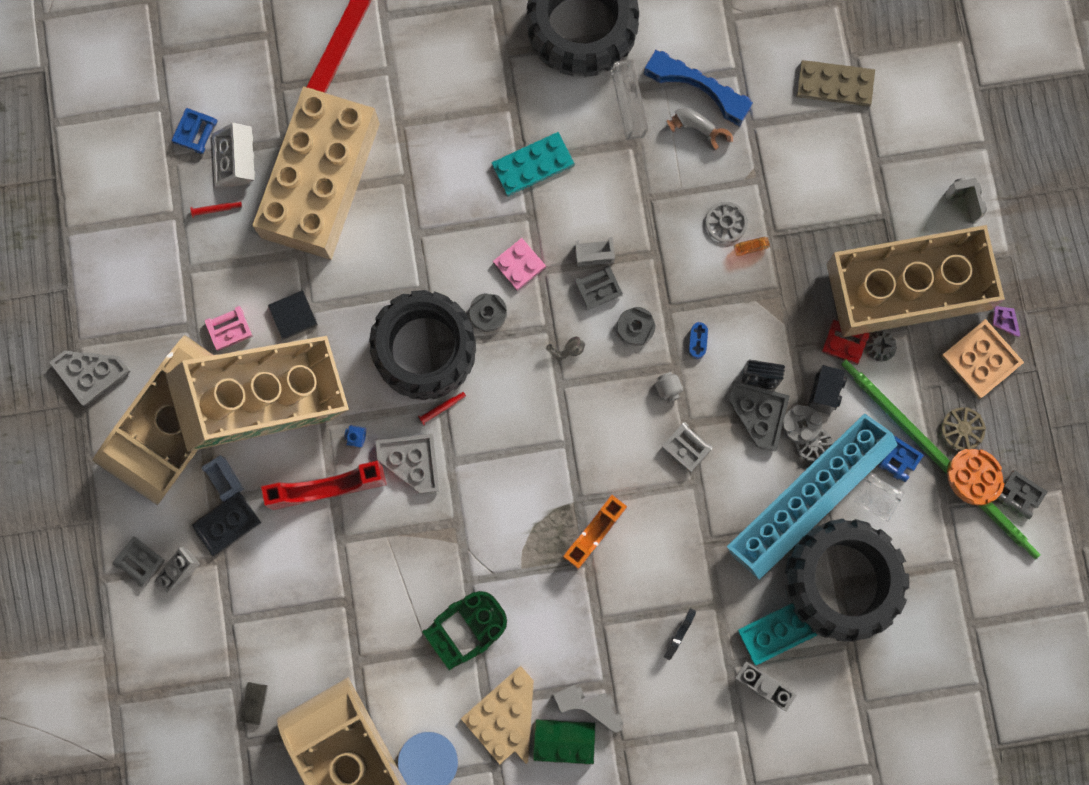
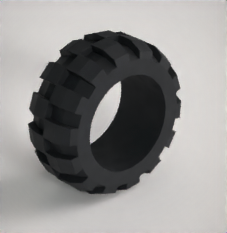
M528 0L526 28L533 50L540 54V60L550 68L554 66L560 68V73L573 77L574 73L578 72L584 73V77L597 76L598 71L604 68L606 71H610L620 64L622 57L628 56L634 46L635 38L638 34L640 13L637 0H599L611 10L616 24L602 39L584 44L564 39L556 33L549 22L554 9L565 0Z
M844 518L832 520L811 529L793 547L794 551L791 557L788 558L785 573L787 574L785 589L787 598L792 600L795 607L793 612L802 623L806 622L812 627L813 632L824 638L836 639V641L852 642L871 638L873 635L882 633L893 624L894 618L902 613L907 602L906 598H904L905 591L910 589L909 574L905 573L903 566L906 560L901 549H895L891 543L892 538L882 529L876 530L871 527L869 522L858 519L853 521L845 520ZM843 545L854 548L861 552L874 568L877 578L876 595L869 608L859 616H847L834 611L824 602L818 592L815 579L816 567L820 557L830 546Z

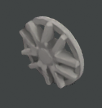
M822 429L821 431L825 436L818 437L813 442L810 441L802 444L805 446L801 450L799 444L796 443V450L803 459L815 462L820 457L817 451L820 450L824 453L823 447H830L832 445L831 435L826 430ZM828 439L829 442L822 443V440ZM808 449L809 453L804 455L803 452ZM814 452L817 458H810L809 456Z

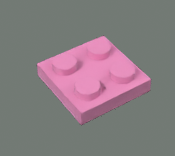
M523 238L493 260L494 265L517 291L546 268V265Z

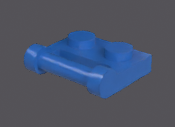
M186 108L171 141L177 145L194 150L199 154H204L206 150L204 147L218 120ZM202 121H204L207 124L204 128V131L200 137L198 144H195L193 142L199 131Z

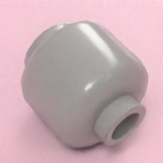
M669 372L657 378L658 381L655 383V387L662 400L668 399L669 402L680 398L679 394L682 393L683 387L676 374Z

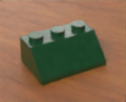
M536 719L533 761L594 765L595 723Z

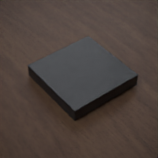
M303 290L268 305L283 340L318 325Z

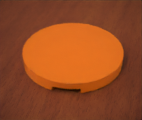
M964 449L957 453L948 465L947 476L952 490L960 499L969 504H989L1000 496L1004 488L1002 468L999 462L984 450Z

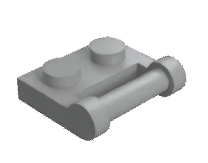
M684 422L664 443L662 448L691 473L712 450L713 446L706 444ZM684 433L703 451L699 454L680 435Z

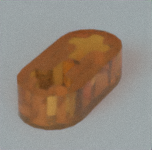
M760 237L740 242L734 245L736 256H742L768 249L771 246L768 237Z

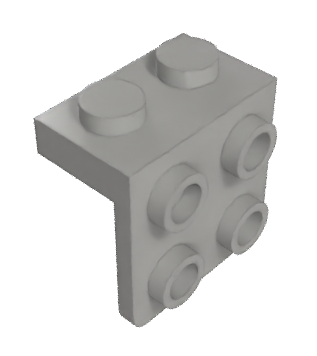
M966 178L956 179L944 193L946 200L965 197L972 224L977 223L987 211L986 203L981 198L982 188L980 183H977L976 178L968 180Z

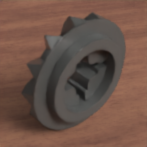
M884 331L875 332L866 342L867 353L876 361H887L895 355L897 350L896 340L891 334ZM883 339V344L888 347L884 348L881 354L880 347H877L876 344H880Z

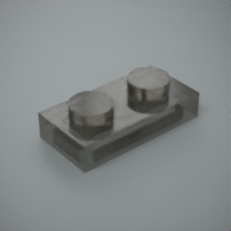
M253 682L247 683L240 722L261 725L268 685Z

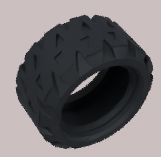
M427 290L411 291V294H401L392 299L390 304L384 306L375 317L376 322L371 327L369 337L370 354L383 380L399 394L418 400L437 399L448 395L452 390L455 391L464 383L467 375L471 373L476 353V340L473 328L465 311L448 296L438 292L431 293ZM420 318H431L442 322L452 331L455 337L454 350L446 364L438 370L426 374H416L401 368L393 357V344L398 332L407 323Z

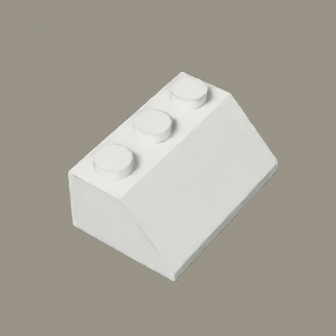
M231 123L212 134L215 187L243 186L255 180L252 127Z

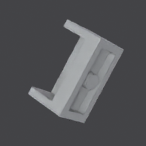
M609 237L608 241L579 244V240L575 241L577 267L614 263L613 237Z

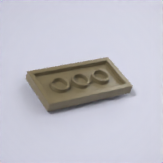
M802 60L797 97L870 107L872 104L875 69Z

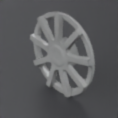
M721 202L709 210L705 223L710 236L721 243H730L737 241L744 235L747 230L748 219L745 211L739 205L732 202ZM726 205L734 206L731 214H727ZM723 206L724 215H720L715 209ZM739 209L743 216L734 218L733 215ZM711 213H714L719 220H709ZM744 220V227L736 225L735 222ZM709 223L719 224V226L711 230ZM732 228H736L738 230H741L742 232L738 236H736ZM720 229H723L721 238L714 234ZM727 230H729L732 236L731 239H725Z

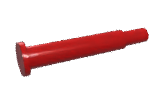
M242 202L199 208L190 207L192 218H195L197 215L227 211L243 206Z
M462 392L426 414L419 415L418 418L423 426L425 422L466 397L465 393Z

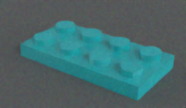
M559 131L491 162L507 197L575 166Z
M793 603L737 630L754 666L818 636V634L812 631V627L806 622L802 623L793 612L795 609Z

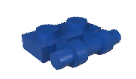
M894 436L897 446L878 464V467L893 474L895 479H900L906 483L910 476L904 473L905 469L907 468L913 472L924 455ZM891 458L900 464L899 468L889 463Z

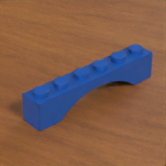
M655 49L645 66L644 75L658 83L680 82L699 88L715 101L724 119L741 127L751 110L753 102L749 97L735 93L731 87L722 86L716 79L708 78L702 75L699 70L687 67L683 61L674 60L664 51Z

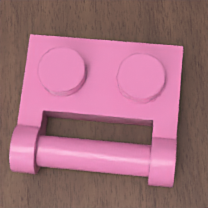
M237 306L235 310L214 319L209 318L205 320L217 351L253 337L241 306ZM236 317L239 318L238 321L215 330L214 326Z

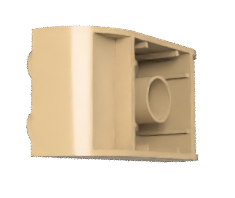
M186 335L179 340L105 439L92 460L157 506L198 451L187 452L166 374L182 361L214 355Z
M349 677L277 718L282 740L305 785H407Z

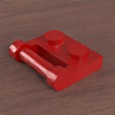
M833 320L822 353L858 365L870 333L852 335L860 339L859 344L835 336V332H841L839 321Z

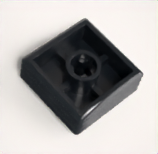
M749 359L743 367L741 380L748 385L757 386V384H761L766 389H776L784 379L785 365Z

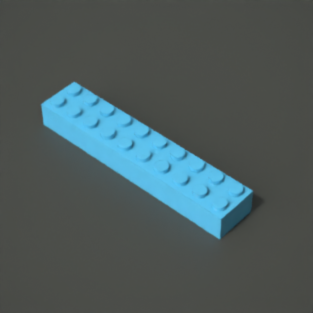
M864 413L727 546L732 556L760 580L897 446L893 433Z

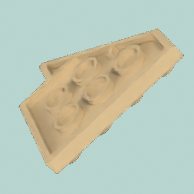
M522 666L518 667L461 718L499 764L506 760L514 751L525 764L529 760L534 680Z

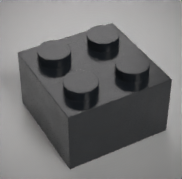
M822 365L816 372L808 406L826 414L836 410L842 401L841 389H844L847 377H844L845 371Z

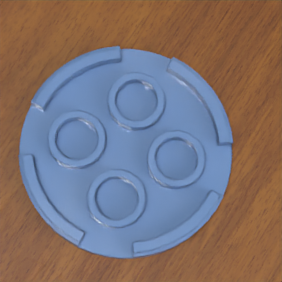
M422 732L411 737L403 745L398 758V768L407 785H449L457 772L458 755L454 745L445 736L435 732Z

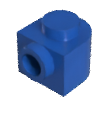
M350 425L349 429L346 428L344 440H347L346 445L362 448L366 439V427Z

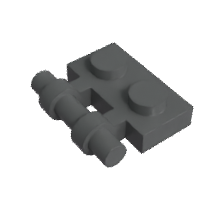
M1014 470L1004 483V488L1009 491L1008 494L1004 495L1001 493L997 499L1005 507L1009 506L1015 510L1019 516L1031 519L1033 513L1028 510L1029 506L1031 505L1035 509L1038 508L1048 491ZM1014 496L1024 501L1022 505L1012 500Z

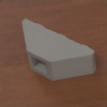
M180 547L156 579L160 586L168 593L188 578L200 564L189 549Z
M746 661L735 677L747 688L787 712L797 694Z

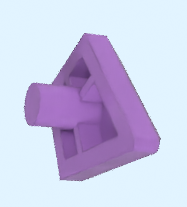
M996 306L993 312L992 325L1009 334L1020 337L1015 310L1013 308Z

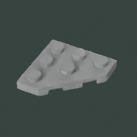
M64 350L49 362L84 407L131 372L122 359L114 355L108 356Z
M433 434L375 441L377 460L420 494L440 492Z

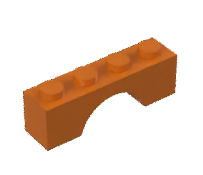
M611 495L563 558L579 570L624 513L627 506Z

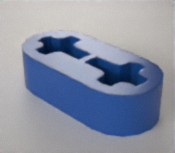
M702 322L695 323L690 331L689 354L694 359H701L707 350L708 327ZM698 327H701V330L704 331L700 339H697V332H694ZM697 343H700L699 348L703 351H700L697 355L696 351L692 349L696 347Z

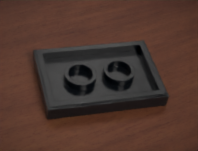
M239 491L191 526L210 554L215 557L262 522Z

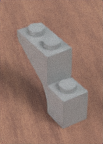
M575 685L553 694L561 713L571 709H581L588 712L613 732L622 730L620 726L623 725L619 713L614 714L612 707L615 704L610 695L606 696L603 693L583 702L582 699L585 698L581 687L576 688Z

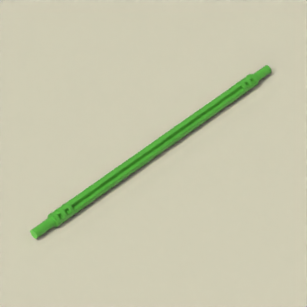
M845 360L841 365L854 377L853 380L947 474L950 460L862 372L859 373ZM992 502L986 505H978L1019 547L1022 546L1035 560L1041 555L1027 541L1028 538Z

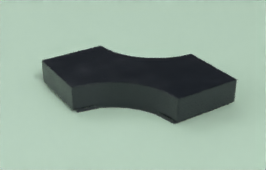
M690 608L664 654V658L670 660L674 656L696 615L695 610Z

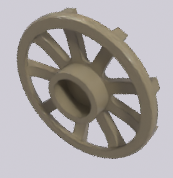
M961 407L950 411L945 416L942 423V434L946 442L953 448L958 450L973 449L984 439L986 426L981 415L968 407ZM964 411L962 421L960 420L956 412ZM968 412L975 416L969 422H967ZM953 415L957 424L948 422L947 419ZM978 419L981 427H972L971 424ZM945 425L955 427V431L946 434ZM972 430H981L980 438L972 433ZM957 434L958 437L953 444L948 437ZM968 436L973 437L977 442L970 446ZM961 437H964L966 447L957 446Z

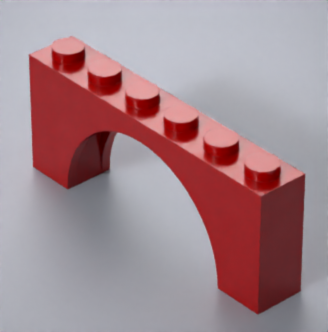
M379 461L360 464L354 470L333 477L300 483L278 482L261 486L264 505L271 510H278L382 487L387 484L383 466Z

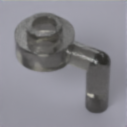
M575 336L568 340L562 352H559L552 344H548L546 350L558 361H562L569 355H580L584 351L585 343L578 336Z

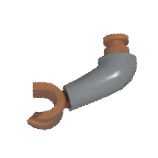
M677 109L674 111L676 115L671 117L672 120H666L672 132L675 131V128L679 129L683 126L684 128L692 127L707 137L710 136L711 144L715 151L719 149L715 141L719 135L725 136L727 142L733 143V136L728 130L724 128L715 129V125L693 109Z

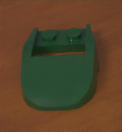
M477 591L449 605L422 633L450 671L454 667L485 652L506 630L507 616L493 595L488 592ZM457 612L461 614L481 643L464 656L441 625Z

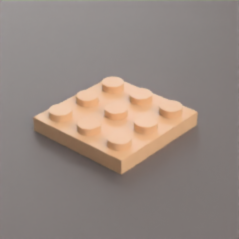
M986 319L941 356L979 400L1024 363Z

